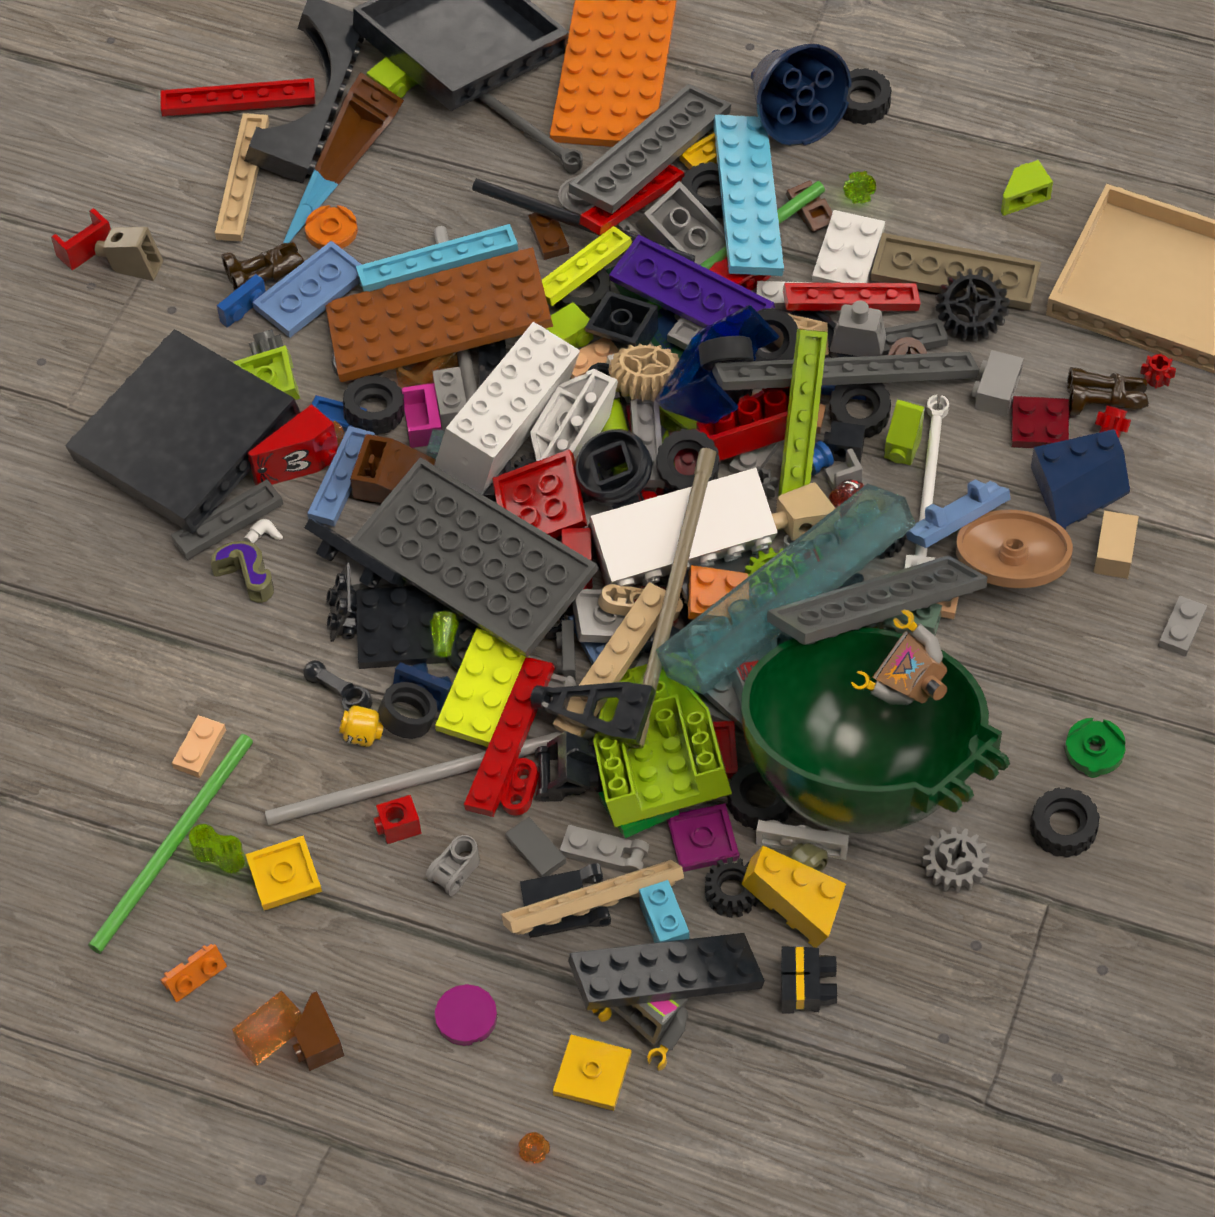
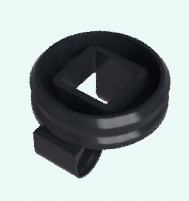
M611 429L593 436L584 444L577 455L574 470L577 483L587 497L596 503L612 505L613 509L644 501L641 491L650 479L653 464L649 450L636 434L623 429ZM627 462V471L602 480L598 463L606 471Z

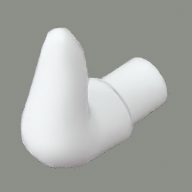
M261 519L250 528L244 540L254 544L264 533L269 534L276 540H282L283 536L270 520Z

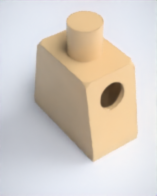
M816 482L780 495L777 498L776 513H772V517L777 530L784 529L791 540L802 541L834 536L832 528L838 522L839 512Z

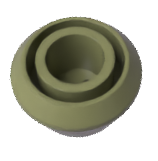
M800 843L789 854L790 858L820 872L824 870L828 863L827 851L811 843L805 845Z

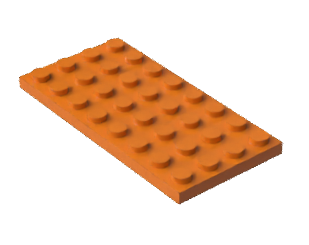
M575 0L550 131V138L557 143L613 147L660 108L677 0Z

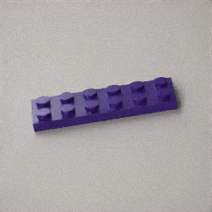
M641 235L636 237L609 274L610 281L720 337L740 336L741 326L752 313L764 308H775L774 302Z

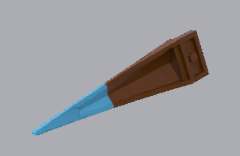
M361 72L342 102L283 243H289L305 225L307 217L322 205L389 126L404 102L403 99Z

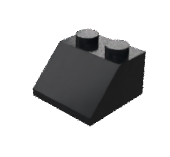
M607 291L585 326V331L634 347L638 346L639 343L643 346H648L658 330V306Z

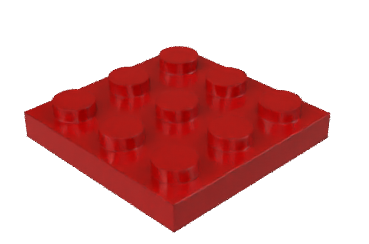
M570 449L492 478L497 504L551 537L561 536L562 529L588 526L581 489L575 476V458Z

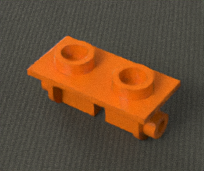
M215 944L203 945L202 949L187 958L189 963L186 965L180 963L168 973H164V977L160 981L167 990L169 989L176 1003L227 967Z

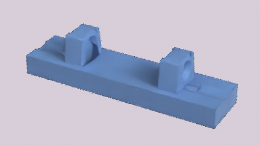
M975 479L967 484L968 494L944 508L935 504L926 507L925 518L905 529L907 539L927 548L1010 500V490L992 481L982 483Z

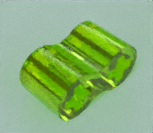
M198 824L190 830L188 835L193 855L197 860L214 862L224 872L230 874L241 871L245 866L246 857L242 843L237 837L219 835L213 827L207 824Z

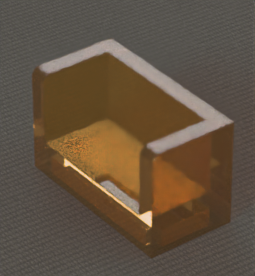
M457 352L418 362L409 372L399 367L396 370L398 386L404 388L434 383L433 371L458 367Z
M281 990L232 1029L236 1044L257 1066L295 1036L294 1031L302 1013Z

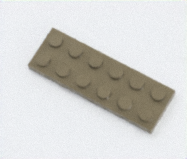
M882 233L871 272V280L882 283H916L917 289L942 293L940 286L942 284L949 285L947 282L949 276L957 280L958 271H961L963 276H966L969 268L972 269L973 275H977L978 270L982 269L983 277L992 273V282L999 279L1002 281L1000 288L1007 289L1005 297L1010 299V305L1008 306L1030 310L1041 262ZM967 288L959 291L955 296L963 297L967 293ZM976 288V291L980 295H988L989 298H992V296L985 290Z

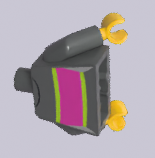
M688 998L612 1007L652 1044L661 1043L659 1048L649 1051L647 1058L648 1064H650L654 1056H661L663 1059L657 1069L658 1071L663 1070L667 1064V1051L669 1049L673 1050L685 1031L688 1017L685 1007ZM605 1008L599 1014L598 1018L601 1022L610 1019L612 1015L611 1008ZM593 1009L592 1011L596 1013L599 1009Z

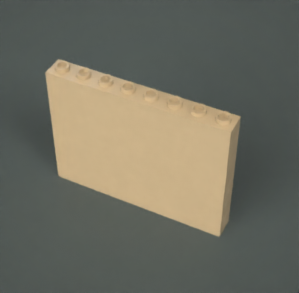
M1106 184L1048 298L1046 315L1156 354L1161 353L1170 359L1172 358L1173 360L1215 374V220L1144 195L1124 190L1120 187Z

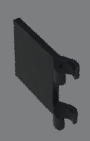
M593 863L580 870L520 881L524 907L583 888L582 883L595 884L602 882L603 873L600 864ZM598 907L584 915L574 916L572 914L562 917V920L556 924L534 926L533 930L528 932L529 938L589 926H608L611 924V917L607 907Z

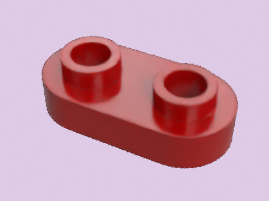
M528 758L517 759L501 798L504 811L510 815H522L529 810L532 804L539 775L536 764ZM522 775H528L527 778L520 779ZM517 800H520V801H521V802L518 803V804H513V802H515V801H517Z

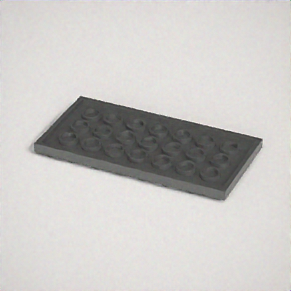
M421 457L350 541L352 545H355L374 559L401 574L403 580L527 658L599 570L596 563Z

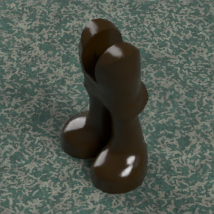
M294 242L282 243L273 249L261 252L259 255L243 261H239L231 252L221 255L225 272L230 283L233 284L234 291L255 274L260 276L264 282L271 278L277 282L281 277L289 274L304 262Z
M1070 367L1067 378V392L1070 393L1069 415H1080L1088 404H1104L1112 407H1124L1130 410L1146 408L1149 406L1148 396L1145 394L1147 380L1139 377L1121 376L1118 373H1112L1108 377L1087 372L1081 368ZM1091 388H1104V389H1111L1112 391L1110 392V391H1103V390H1097V389H1091Z

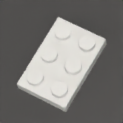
M833 210L813 271L812 281L817 283H868L881 236L885 229V221Z

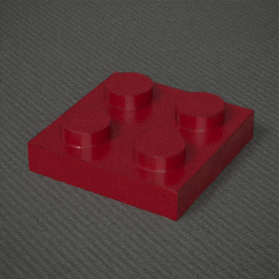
M1013 396L1011 447L1034 449L1037 446L1069 440V399Z

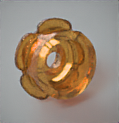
M537 1132L526 1134L518 1145L520 1157L525 1162L532 1161L535 1164L545 1160V1155L550 1151L549 1142L545 1140L543 1135ZM536 1146L537 1150L532 1151L531 1147Z

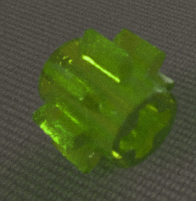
M867 171L849 173L850 180L845 181L843 186L845 196L852 200L853 204L870 202V195L876 191L875 179L871 175H867Z

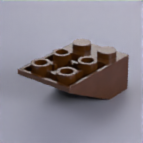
M366 434L350 478L353 498L382 503L420 457L432 465H435L436 459L392 438Z

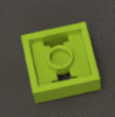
M286 345L234 361V364L292 396L295 400L300 399L298 386L292 368H294L292 358Z

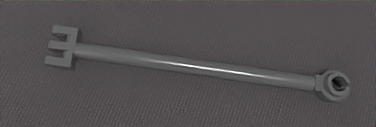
M489 93L478 97L482 102L557 155L567 172L577 173L578 170L580 171L583 166V155L580 151L565 149Z

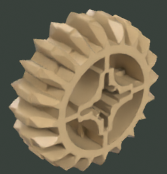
M640 343L636 347L628 345L627 349L622 348L619 350V353L614 354L609 365L610 377L618 381L616 392H621L623 397L630 396L631 400L641 399L642 402L644 400L654 402L655 399L665 400L666 396L673 397L674 393L679 391L684 379L682 360L678 359V354L671 353V349H662L661 345L657 347L651 346V344L643 346Z

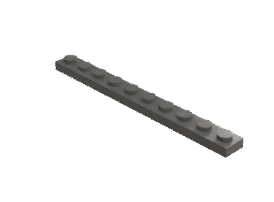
M970 352L825 358L822 386L977 378L980 369ZM794 360L714 363L712 373L720 390L791 387Z

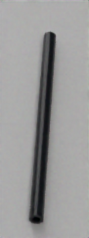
M478 178L473 183L472 191L596 234L580 224L579 214ZM619 229L620 231L631 237L632 243L638 236L636 234ZM655 242L695 262V255Z

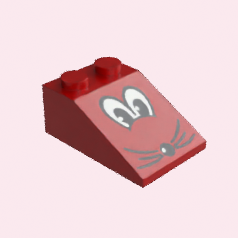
M311 404L249 451L248 456L255 486L267 479L272 485L320 472L326 466H330L338 450L334 423Z

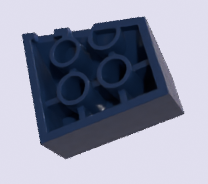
M1115 429L1037 446L1033 449L1032 472L1051 519L1065 530L1068 525L1075 521L1080 522L1087 518V515L1098 508L1103 509L1130 493L1125 454Z

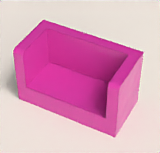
M435 384L402 388L410 447L441 444L443 436Z

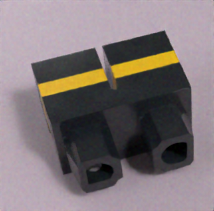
M782 946V1014L794 1013L795 1009H811L813 1012H819L820 1005L837 1004V983H820V977H836V956L819 955V948Z

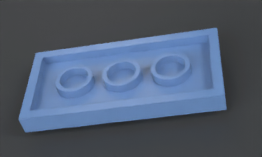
M330 241L252 302L253 308L288 337H292L325 311L326 305L329 302L341 298L360 283L356 266L362 264L334 242Z

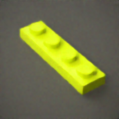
M613 226L543 278L542 283L547 303L553 306L625 252L632 244L631 237Z

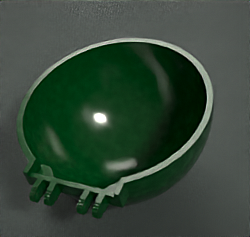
M862 627L858 630L840 633L836 637L815 641L814 644L810 645L801 644L795 638L778 645L763 656L752 668L742 691L741 715L744 736L757 770L769 788L788 807L818 825L837 831L858 834L883 833L919 822L940 807L956 813L963 806L962 801L968 803L974 796L971 786L965 784L970 775L976 773L986 778V780L993 781L999 775L998 770L1004 771L1011 764L1009 757L1000 751L1002 731L989 725L987 701L980 685L959 661L941 650L943 654L942 663L947 667V672L941 679V682L947 686V692L940 700H934L929 696L924 703L914 700L909 705H892L871 695V691L868 689H856L851 682L858 686L864 685L866 682L865 676L857 673V671H862L868 674L870 680L875 683L877 680L873 676L903 635L902 633Z

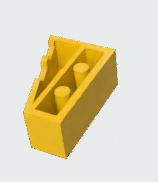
M762 846L751 857L742 881V885L770 910L774 908L787 920V925L792 929L797 928L810 940L808 943L815 948L829 937L846 883L766 846Z

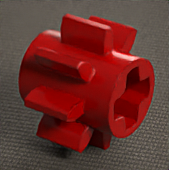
M1159 353L1152 357L1147 356L1146 363L1141 365L1140 374L1145 375L1144 379L1147 380V383L1157 389L1164 385L1169 386L1170 379L1175 378L1176 368L1171 367L1172 358L1169 359Z
M1106 406L1105 412L1098 411L1095 424L1101 426L1099 433L1115 429L1118 438L1121 432L1128 433L1131 419L1125 418L1127 411L1112 406Z

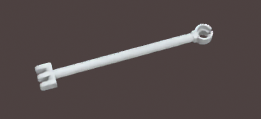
M937 395L931 396L927 401V413L931 417L919 521L925 518V508L933 503L942 418L949 411V401L943 395L940 398V410H935L937 409ZM916 544L915 555H906L905 568L932 561L935 558L926 557L927 548Z

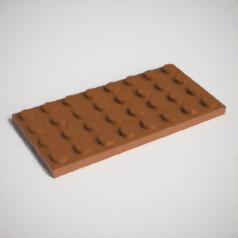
M533 247L396 284H390L370 292L363 291L358 294L337 298L326 305L340 382L523 335L533 322L545 329L553 327Z

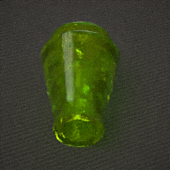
M446 611L436 612L433 614V619L430 620L434 655L448 657L451 655L459 625L454 613Z

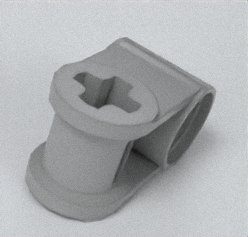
M468 835L457 836L444 852L431 863L425 878L429 882L435 881L445 888V892L449 896L456 894L480 863L476 841ZM461 852H471V854L466 857L459 856Z

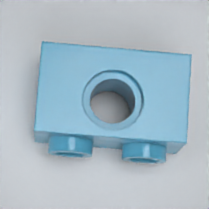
M668 880L639 889L640 908L654 943L690 939L688 927Z

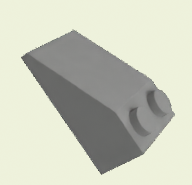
M680 181L635 223L650 240L695 255V263L699 265L726 246L724 227Z

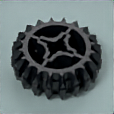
M969 268L966 276H963V273L958 271L957 280L949 276L947 278L949 285L942 284L940 286L942 293L937 294L936 300L939 304L935 306L936 312L940 313L938 319L945 322L943 325L945 331L953 328L952 336L956 337L959 333H962L963 341L967 340L968 335H972L974 342L978 341V334H982V337L987 339L989 337L988 330L996 334L998 332L997 325L1003 326L1005 324L1003 317L1009 315V309L1006 307L1010 305V299L1005 297L1007 289L1000 288L1002 281L999 279L992 282V273L983 277L982 269L978 270L977 275H973L972 269ZM967 288V293L963 297L956 298V301H951L959 291ZM976 288L985 290L992 296V298H989L988 295H980L976 291ZM971 295L973 296V302H976L975 315L972 314V308H969ZM989 309H994L988 318L978 322V317L982 313L989 312ZM953 312H956L957 315L967 316L970 323L958 319Z

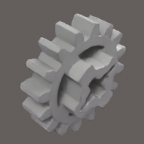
M952 827L951 834H947L943 829L940 830L939 839L931 836L929 845L924 847L923 854L925 856H923L922 866H926V877L934 875L933 885H938L940 882L944 883V891H947L950 886H954L956 893H960L961 886L964 885L969 891L972 890L973 881L981 884L983 875H987L989 865L987 864H989L990 854L985 853L986 843L978 844L979 835L977 834L971 838L968 837V829H964L962 834H958L955 827ZM960 854V857L958 858V860L955 861V864H954V865H952V862L954 861V859H956V858H957V855Z

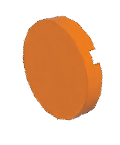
M330 205L322 206L315 209L307 217L305 226L306 238L312 246L319 250L330 241L334 242L341 249L345 248L356 238L358 232L356 217L351 210L344 206L337 205V208L330 207Z

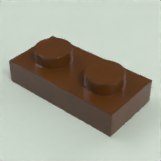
M537 213L528 214V222L544 260L569 254V245L559 221Z

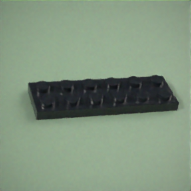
M745 933L572 952L568 959L586 1010L762 989L765 982Z

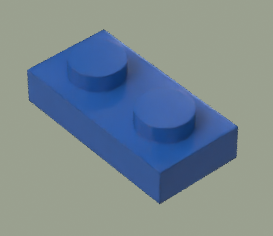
M255 274L216 305L220 322L227 328L235 321H239L245 313L253 308L252 302L266 292L264 280L260 276Z

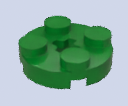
M1086 718L1078 721L1070 728L1064 749L1069 762L1076 769L1084 772L1088 777L1096 778L1100 775L1108 774L1120 766L1126 751V741L1121 729L1111 721L1103 719V722L1093 721V718ZM1092 742L1095 745L1098 743L1102 744L1100 751L1091 750L1089 743Z

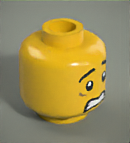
M354 705L349 711L344 710L339 733L343 734V739L347 743L370 747L374 739H381L384 727L379 722V713L376 710Z

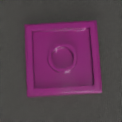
M725 803L680 812L678 815L667 819L677 862L682 867L683 872L717 865V861L721 859L724 863H727V858L733 857V862L740 858Z

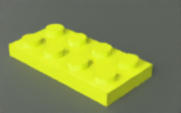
M476 628L435 724L436 731L488 747L526 656L486 631Z

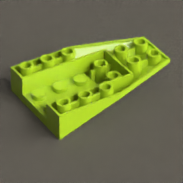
M647 664L628 669L620 682L643 684ZM670 665L662 666L649 717V728L644 748H633L625 742H619L614 739L610 740L595 733L593 742L606 804L615 827L732 794L709 708ZM608 698L601 708L599 719L606 722L612 721L619 699Z

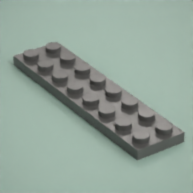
M686 85L570 182L568 192L613 214L714 127L715 115H728L731 111V104L693 85Z
M948 555L768 610L767 622L777 627L781 632H785L795 638L799 643L810 645L824 638L836 637L843 632L858 630L862 626L880 623L897 615H905L901 612L902 610L913 611L920 608H928L935 603L950 601L952 598L964 594H972L974 591L987 587V576Z

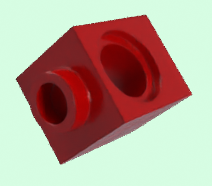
M411 794L376 805L378 817L373 818L378 835L384 834L387 845L422 834L419 817ZM395 818L402 819L401 821L396 823L390 822Z

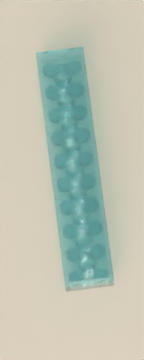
M867 483L657 648L656 652L667 677L701 694H705L713 689L718 682L728 674L733 673L738 666L751 656L757 654L762 647L780 635L781 631L767 622L768 610L839 588L847 579L862 570L867 563L882 554L886 548L913 528L915 522L906 497Z

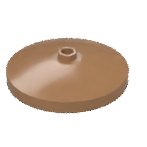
M997 510L984 514L960 529L956 543L958 561L987 576V583L1008 588L1037 587L1058 579L1069 568L1073 552L1072 540L1063 527L1045 516L1021 510Z

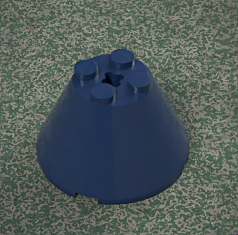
M803 44L783 50H773L751 72L757 112L761 125L772 138L782 144L789 146L791 144L808 145L822 139L836 127L848 107L849 102L846 100L848 90L851 88L849 69L844 59L837 52L824 45Z

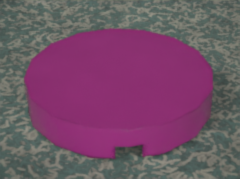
M470 984L455 986L446 991L437 1001L434 1012L436 1026L443 1038L453 1044L462 1046L473 1045L472 1043L479 1040L481 1042L488 1038L495 1029L498 1018L495 1001L489 992L479 986Z

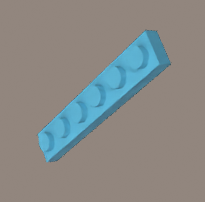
M510 224L359 265L356 266V271L363 291L370 292L390 284L518 251V243Z

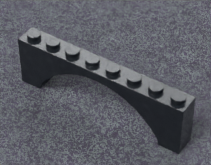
M307 0L297 29L307 35L319 53L326 73V94L313 110L295 121L265 129L256 127L245 156V162L302 184L307 174L312 175L317 161L313 160L314 155L320 156L324 141L320 140L321 136L327 137L332 122L328 121L329 116L335 117L339 103L335 102L336 98L342 99L346 84L342 82L344 79L349 80L354 66L350 65V61L356 62L361 47H358L357 43H363L365 39L352 28V11L324 0Z

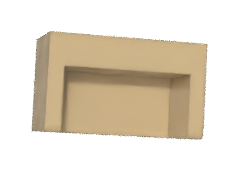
M1104 510L1094 573L1128 579L1139 516Z

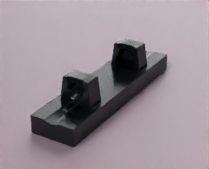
M309 518L304 528L322 540L316 552L317 555L325 560L332 561L338 551L343 552L365 566L359 581L370 588L375 589L381 578L400 587L404 586L406 581L403 580L401 574L374 559L355 545H352L350 540L323 523Z

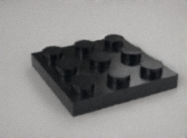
M414 586L356 590L359 669L395 667L400 662L408 666L421 663H446L443 604Z

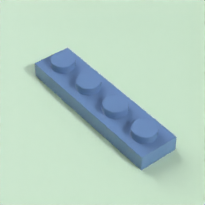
M348 426L338 447L337 454H335L307 513L308 519L310 518L335 527L352 491L350 478L366 434L375 435L374 432Z

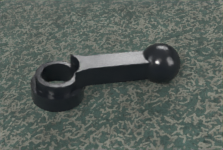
M313 660L305 665L303 670L305 679L311 683L319 682L343 698L342 705L346 711H349L354 705L371 708L373 700L367 689L354 686L353 683L342 680L327 671L325 665L320 661ZM355 696H362L358 701L350 702Z

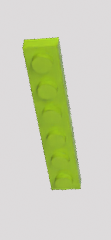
M797 329L778 497L808 485L811 481L828 334L826 331Z

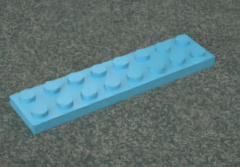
M715 115L713 124L728 271L730 274L782 276L784 263L768 133L762 127L759 117Z

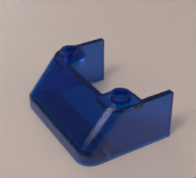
M751 305L703 328L689 342L657 395L656 402L664 410L703 424L710 422L715 424L723 416L736 411L739 406L717 384L712 370H705L701 367L698 346L702 342L726 336L749 337L752 341L755 361L757 358L755 354L758 349L777 340L779 335Z

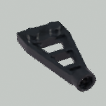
M631 682L554 688L536 685L531 693V706L534 709L545 710L550 714L610 740L614 739L619 742L639 745L656 691L651 685ZM571 697H588L583 714L567 710ZM617 698L619 702L612 721L606 722L594 716L599 700Z

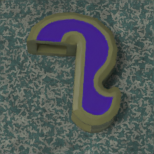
M234 541L220 546L212 554L211 567L214 576L218 577L242 569L251 601L263 603L272 597L274 585L269 569H265L262 551L256 544L248 541Z

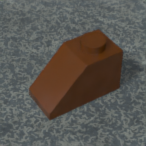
M318 992L311 993L294 1031L297 1044L292 1045L299 1063L305 1061L309 1071L344 1056L339 1037Z

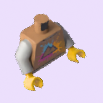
M902 610L901 612L908 617V623L902 624L900 620L894 618V624L901 629L908 628L911 632L905 631L873 676L877 680L875 683L870 680L868 674L857 671L858 674L865 676L866 682L862 686H858L853 682L851 684L859 690H870L871 695L892 705H909L914 700L924 703L929 696L934 700H940L947 692V686L941 682V679L947 672V667L942 663L943 654L939 640L921 623L916 624L914 622V615L911 611Z

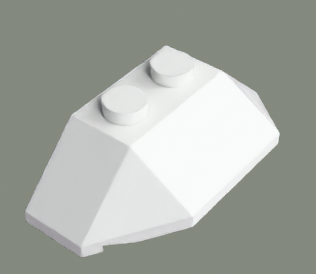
M591 369L584 375L558 385L530 431L536 461L568 449L574 454L576 461L577 455L584 444L593 436L599 434L609 419L618 384L617 379Z

